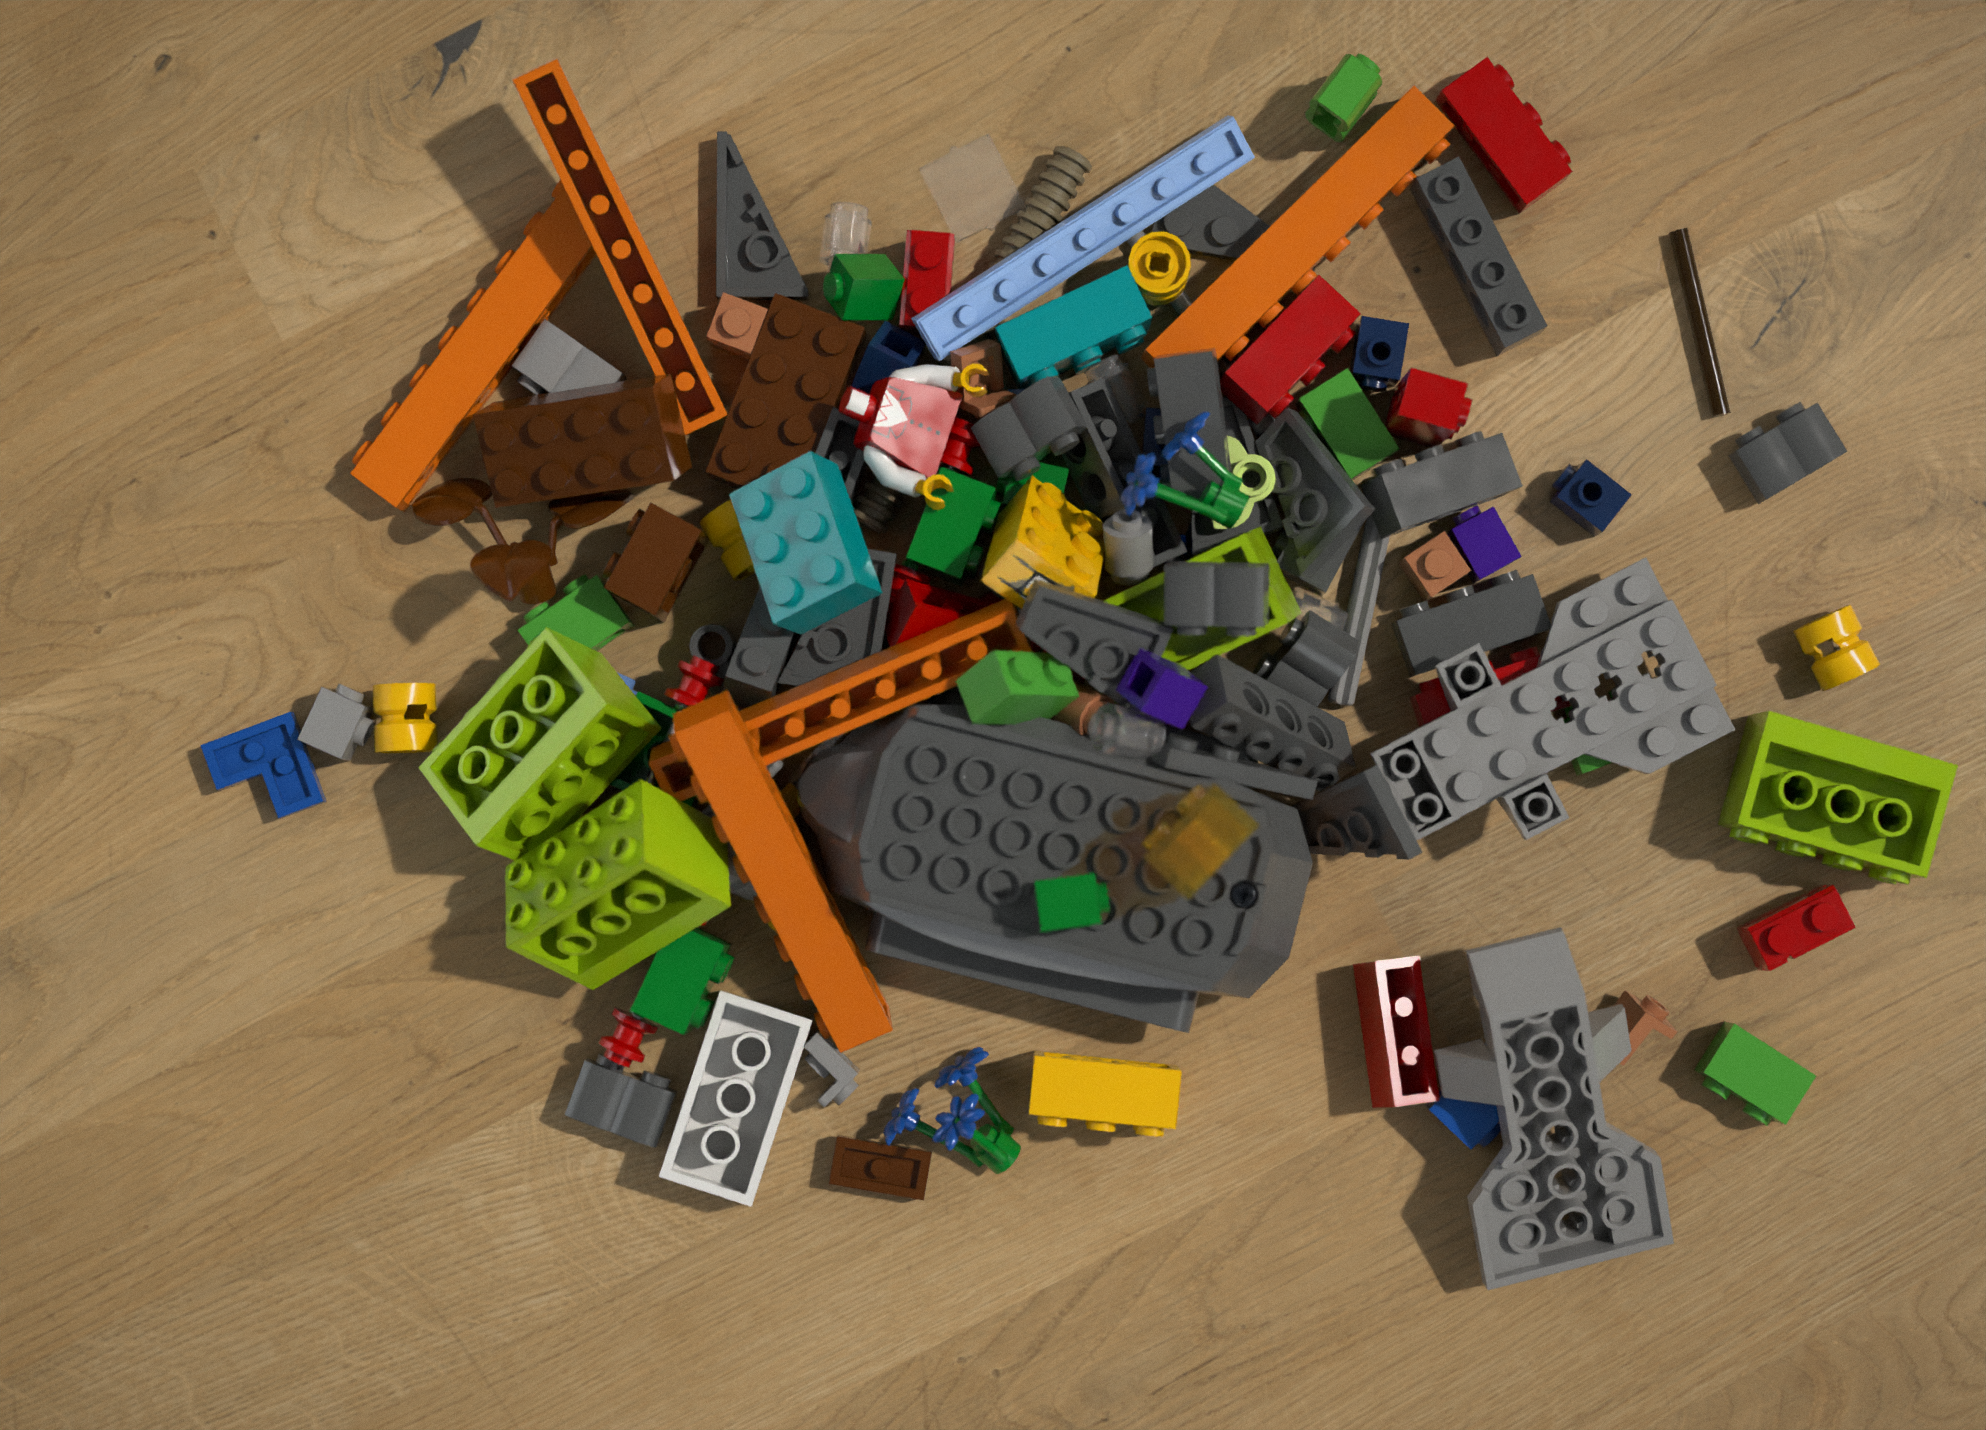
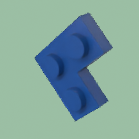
M294 712L285 713L200 745L216 790L221 791L263 775L278 818H285L327 802L306 743L297 740L301 730Z

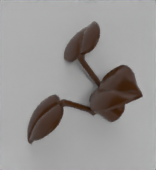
M457 478L442 482L423 493L411 506L417 520L433 526H445L460 522L469 517L472 512L479 514L497 545L482 549L472 558L470 567L473 575L484 587L510 603L513 602L518 594L519 600L524 604H539L550 600L557 592L551 566L558 563L555 552L559 528L564 525L569 529H579L593 525L634 499V495L629 490L619 489L552 499L548 508L549 512L555 517L549 523L547 544L537 540H526L519 543L512 542L508 545L487 507L482 504L492 497L490 486L482 480Z

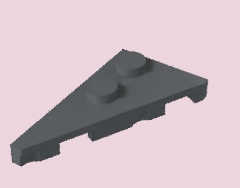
M717 131V299L720 300L724 292L743 300H773L775 293L792 300H809L808 289L731 135L727 134V131Z
M1213 184L1154 222L1152 232L1164 231L1176 235L1185 243L1189 253L1236 261L1270 226Z
M1129 727L1125 741L1151 750V760L1165 768L1215 779L1223 777L1238 784L1312 800L1318 782L1306 776L1238 758L1240 751L1216 743H1212L1210 749L1197 746V741L1176 734H1169V737H1164Z

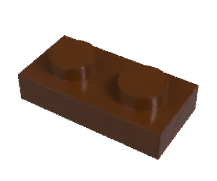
M837 1135L829 1184L924 1200L932 1151L894 1144L887 1145L882 1142Z

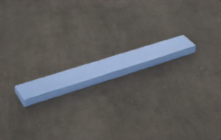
M1225 116L911 318L934 359L937 361L944 359L950 355V351L961 348L1254 159L1255 157L1234 116Z

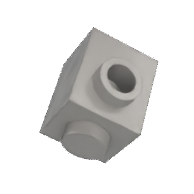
M338 683L335 691L321 687L297 740L337 758L350 761L357 745L364 746L372 733L375 720L370 719L373 708L362 704L364 694Z

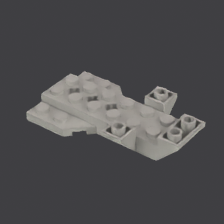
M1647 558L1641 559L1557 602L1551 620L1552 624L1537 667L1501 685L1480 643L1435 665L1450 712L1370 753L1374 763L1378 765L1384 779L1390 785L1392 794L1416 840L1439 830L1495 799L1499 802L1523 839L1527 840L1569 818L1546 774L1555 768L1584 754L1643 774H1650L1735 730L1714 689L1717 684L1672 599H1667ZM1643 652L1647 653L1648 658L1654 656L1658 661V666L1654 668L1656 675L1652 679L1649 673L1641 675L1638 671L1637 666L1643 662L1641 656ZM1600 674L1604 675L1605 680L1612 678L1616 687L1611 690L1613 698L1609 701L1606 695L1598 697L1595 694L1594 688L1600 684L1598 679ZM1557 696L1561 697L1562 702L1569 700L1572 704L1573 709L1568 712L1570 720L1564 723L1562 717L1554 719L1551 715V710L1556 707L1554 699Z
M1561 927L1466 950L1473 995L1479 1002L1486 1045L1482 1039L1434 1050L1441 1093L1444 1098L1497 1106L1503 1147L1467 1196L1482 1282L1487 1291L1674 1244L1661 1158L1654 1149L1605 1120L1599 1082L1632 1052L1625 1007L1619 1004L1588 1012L1585 992ZM1555 1126V1133L1547 1135L1546 1133L1550 1130V1128ZM1562 1170V1176L1554 1178L1555 1174ZM1569 1213L1568 1219L1561 1220L1564 1217V1215Z

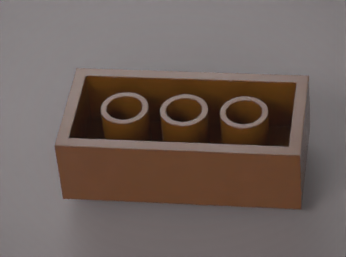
M775 293L705 471L711 479L740 489L810 451L816 453L832 408L839 409L842 396L848 387L867 338L865 327L847 320H841L840 317Z
M671 374L496 401L473 414L495 508L672 482L692 468Z

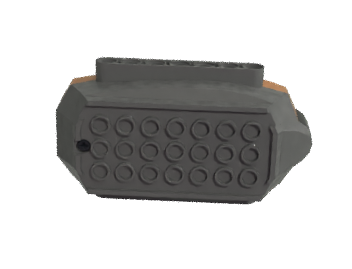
M958 685L929 697L928 704L914 703L853 729L839 745L824 749L806 764L798 780L797 802L803 819L817 834L828 890L873 912L865 950L1186 1033L1190 1032L1199 993L1250 998L1289 959L1313 861L1296 808L1251 790V786L1238 784L1223 777L1215 779L1165 768L1151 760V750L1125 742L1129 727L1164 737H1169V734L1184 736L1197 741V746L1210 749L1212 743L1231 747L1211 736L1137 717L1134 718L1120 713V724L1115 734L1109 737L1096 733L1102 736L1099 741L1088 736L1086 733L1081 736L1070 725L1041 717L1015 725L972 724ZM1240 751L1238 758L1258 763L1257 759ZM1095 873L1096 883L1106 882L1110 912L1101 913L1102 924L1041 932L1034 881Z

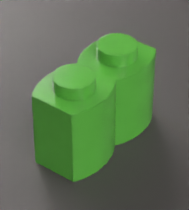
M1360 53L1356 56L1345 54L1310 100V107L1305 112L1308 122L1335 142H1342L1377 96V91L1383 83L1379 75L1380 68L1365 55Z

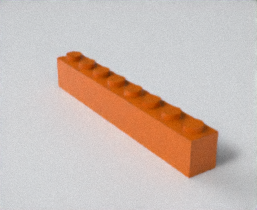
M558 59L513 79L517 91L655 376L671 374L685 435L727 416L728 414Z
M1414 85L1145 349L1141 359L1151 368L1155 367L1154 358L1158 355L1216 348L1217 363L1224 356L1231 362L1251 342L1245 335L1257 323L1265 329L1284 310V307L1279 302L1291 290L1298 296L1318 276L1312 269L1324 257L1332 263L1351 244L1345 237L1357 225L1363 230L1371 225L1384 211L1379 203L1390 192L1399 197L1417 178L1412 170L1424 159L1431 165L1451 145L1445 138L1455 125Z
M561 180L552 192V197L555 200L544 214L540 211L537 212L526 225L523 231L526 238L516 252L510 249L498 262L495 268V273L498 276L487 290L483 287L480 288L471 298L466 308L469 315L458 328L454 325L444 334L438 344V349L441 352L430 366L424 364L415 373L409 384V387L413 390L402 404L399 402L394 403L385 413L381 420V425L384 428L374 442L366 441L353 457L352 463L356 466L350 474L402 512L407 510L474 420L473 414L483 408L513 368V363L544 319L548 321L597 255Z
M1004 599L738 712L767 766L957 686L956 679L993 650L1032 652L1031 641L1016 625L1019 617L1016 606L1009 600ZM670 741L653 747L648 763L660 789L680 801L695 796L696 793L690 780V776L694 775V772L688 760L679 762Z
M728 690L674 713V733L669 735L672 749L679 762L688 760L694 772V775L690 776L693 789L702 804L709 801L716 815L712 816L711 819L717 836L723 844L730 841L737 854L732 857L737 874L743 884L751 881L757 893L753 897L757 912L764 923L771 921L778 933L774 936L777 950L785 963L792 960L798 971L797 974H794L795 983L804 1001L813 1000L818 1012L814 1013L815 1021L823 1038L826 1040L832 1037L839 1052L842 1053L893 1031L890 1007L830 890H828V886Z

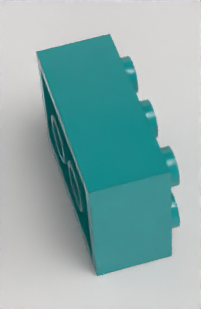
M1126 265L995 327L996 342L1001 344V355L1017 388L1026 389L1047 376L1058 377L1070 369H1074L1076 374L1088 371L1102 362L1100 357L1104 353L1115 348L1119 354H1123L1140 346L1145 342L1143 337L1149 332L1152 315L1130 269Z
M810 451L729 494L774 625L802 635L883 593L838 464Z

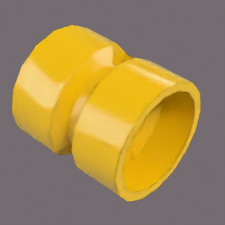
M1164 231L1151 232L1142 236L1132 246L1127 266L1147 304L1166 305L1176 300L1184 291L1189 277L1191 260L1185 243L1176 235Z
M730 499L708 513L700 521V525L714 547H723L724 551L720 558L734 581H739L756 572Z
M1851 604L1819 617L1793 631L1804 655L1814 656L1815 662L1811 669L1822 691L1848 682L1880 665L1870 642L1860 640L1858 637L1862 626ZM1833 641L1834 643L1839 645L1840 648L1834 650Z
M435 683L373 685V712L381 716V722L374 726L375 753L432 752L438 744L437 724L430 720V715L437 710Z

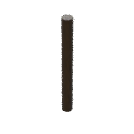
M1683 228L1670 232L1669 236L1711 416L1718 417L1731 412L1688 228Z

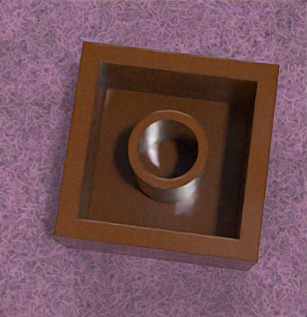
M650 502L646 511L638 509L626 530V534L631 539L622 554L618 551L614 552L602 576L608 579L604 588L610 593L665 623L710 540L701 529Z

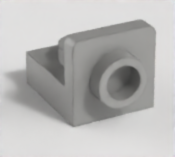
M818 1030L804 1045V1048L809 1052L805 1060L824 1079L829 1074L836 1079L820 1095L817 1101L823 1107H826L832 1100L839 1106L859 1086L853 1078L859 1073L860 1069L843 1052L840 1053L837 1046L829 1038L825 1040Z

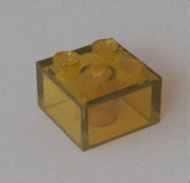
M1215 783L1208 785L1206 789H1203L1199 784L1195 785L1175 806L1182 814L1169 827L1164 821L1160 822L1140 843L1147 850L1140 859L1183 900H1190L1260 826Z

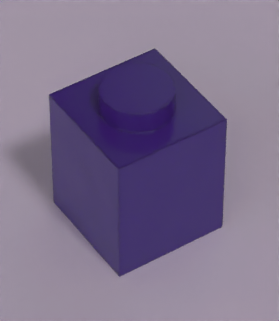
M1478 505L1466 510L1452 519L1456 527L1446 533L1471 569L1467 574L1473 584L1522 557L1494 506L1484 512H1481Z
M1140 647L1116 691L1141 712L1183 729L1193 711L1197 708L1208 686L1183 666Z

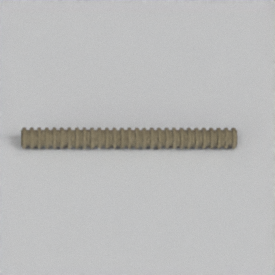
M1055 146L1053 150L1055 158L1047 160V172H1041L1038 176L1041 183L1033 185L1031 192L1034 194L1033 197L1025 199V211L1018 212V223L1011 224L1009 228L1012 233L1011 236L1003 238L1004 248L1003 250L997 249L995 252L997 260L996 262H990L988 269L1053 228L1055 224L1063 221V217L1060 214L1062 211L1067 212L1069 210L1070 204L1068 200L1075 199L1077 196L1076 186H1082L1085 182L1082 175L1090 173L1092 169L1087 158L1071 148ZM1005 320L999 322L961 348L988 339L995 340V327L1005 323ZM948 355L940 360L938 365L951 367V356ZM871 472V476L874 478L871 483L866 482L863 487L866 492L864 496L858 495L856 501L859 505L856 509H853L861 525L878 534H886L888 527L885 524L888 520H894L895 514L893 510L895 507L900 508L903 502L900 498L904 493L883 486L875 474Z

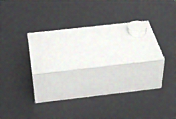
M720 990L659 1177L752 1207L813 1021L812 1019Z

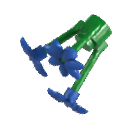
M1202 412L1195 418L1190 419L1185 425L1184 432L1176 433L1173 440L1165 446L1162 451V457L1168 461L1180 448H1184L1190 455L1195 453L1222 482L1218 484L1210 481L1200 499L1159 483L1160 478L1150 474L1155 462V453L1151 452L1147 456L1142 454L1136 460L1134 472L1126 474V482L1129 486H1127L1120 497L1121 503L1125 504L1124 511L1126 515L1130 516L1136 504L1143 506L1145 497L1151 499L1153 496L1201 513L1228 529H1231L1236 524L1248 502L1249 495L1239 490L1243 479L1229 472L1203 446L1204 440L1197 434L1204 427V421L1210 416L1209 412Z
M982 1047L973 1048L966 1056H957L954 1060L955 1065H949L940 1070L939 1077L935 1081L936 1088L946 1083L951 1086L959 1080L963 1087L968 1086L973 1094L967 1097L964 1102L958 1096L953 1097L950 1103L951 1113L942 1112L936 1115L935 1120L942 1125L938 1129L921 1121L920 1115L914 1112L915 1105L913 1102L919 1093V1089L915 1088L911 1091H905L901 1096L899 1107H895L892 1110L891 1116L893 1119L884 1128L886 1144L890 1145L896 1134H901L903 1129L910 1132L915 1129L932 1138L935 1143L945 1145L947 1150H954L967 1157L977 1167L985 1164L995 1174L1006 1171L1019 1156L1021 1145L1011 1137L1014 1127L1002 1118L976 1080L978 1074L975 1071V1064L985 1059L989 1055L988 1052L984 1051ZM977 1102L980 1103L984 1111L980 1108H974ZM986 1112L994 1126L985 1124L977 1130L975 1121L982 1118ZM959 1136L971 1139V1147L958 1141Z

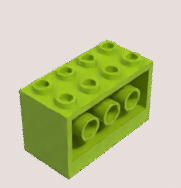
M1261 526L1186 562L1268 563L1269 624L1264 627H1256V635L1229 636L1226 635V627L1207 626V634L1181 635L1177 634V626L1170 625L1173 631L1162 657L1190 670L1207 662L1217 654L1226 653L1289 623L1302 613ZM1164 572L1103 602L1164 622Z
M546 627L539 636L529 643L527 649L511 667L497 678L495 684L480 701L465 713L463 719L449 735L434 747L432 753L418 768L476 846L516 860L576 822L662 728L602 653Z
M1772 711L1752 714L1747 717L1718 825L1731 829L1729 837L1755 845L1757 843L1768 844V841L1771 840L1777 842L1775 851L1799 858H1804V856L1815 858V855L1819 854L1823 855L1821 863L1823 865L1844 871H1850V869L1862 871L1864 867L1870 869L1868 877L1894 885L1897 883L1909 885L1911 878H1927L1958 765ZM1786 783L1790 788L1789 799L1785 798L1783 792L1784 784ZM1832 797H1834L1836 801L1835 813L1832 811L1831 808ZM1879 811L1881 812V815H1882V824H1881V826H1880L1879 821H1878V813H1879Z
M642 779L505 867L506 948L591 990L598 988L731 907L727 843L723 844L720 841L711 817Z

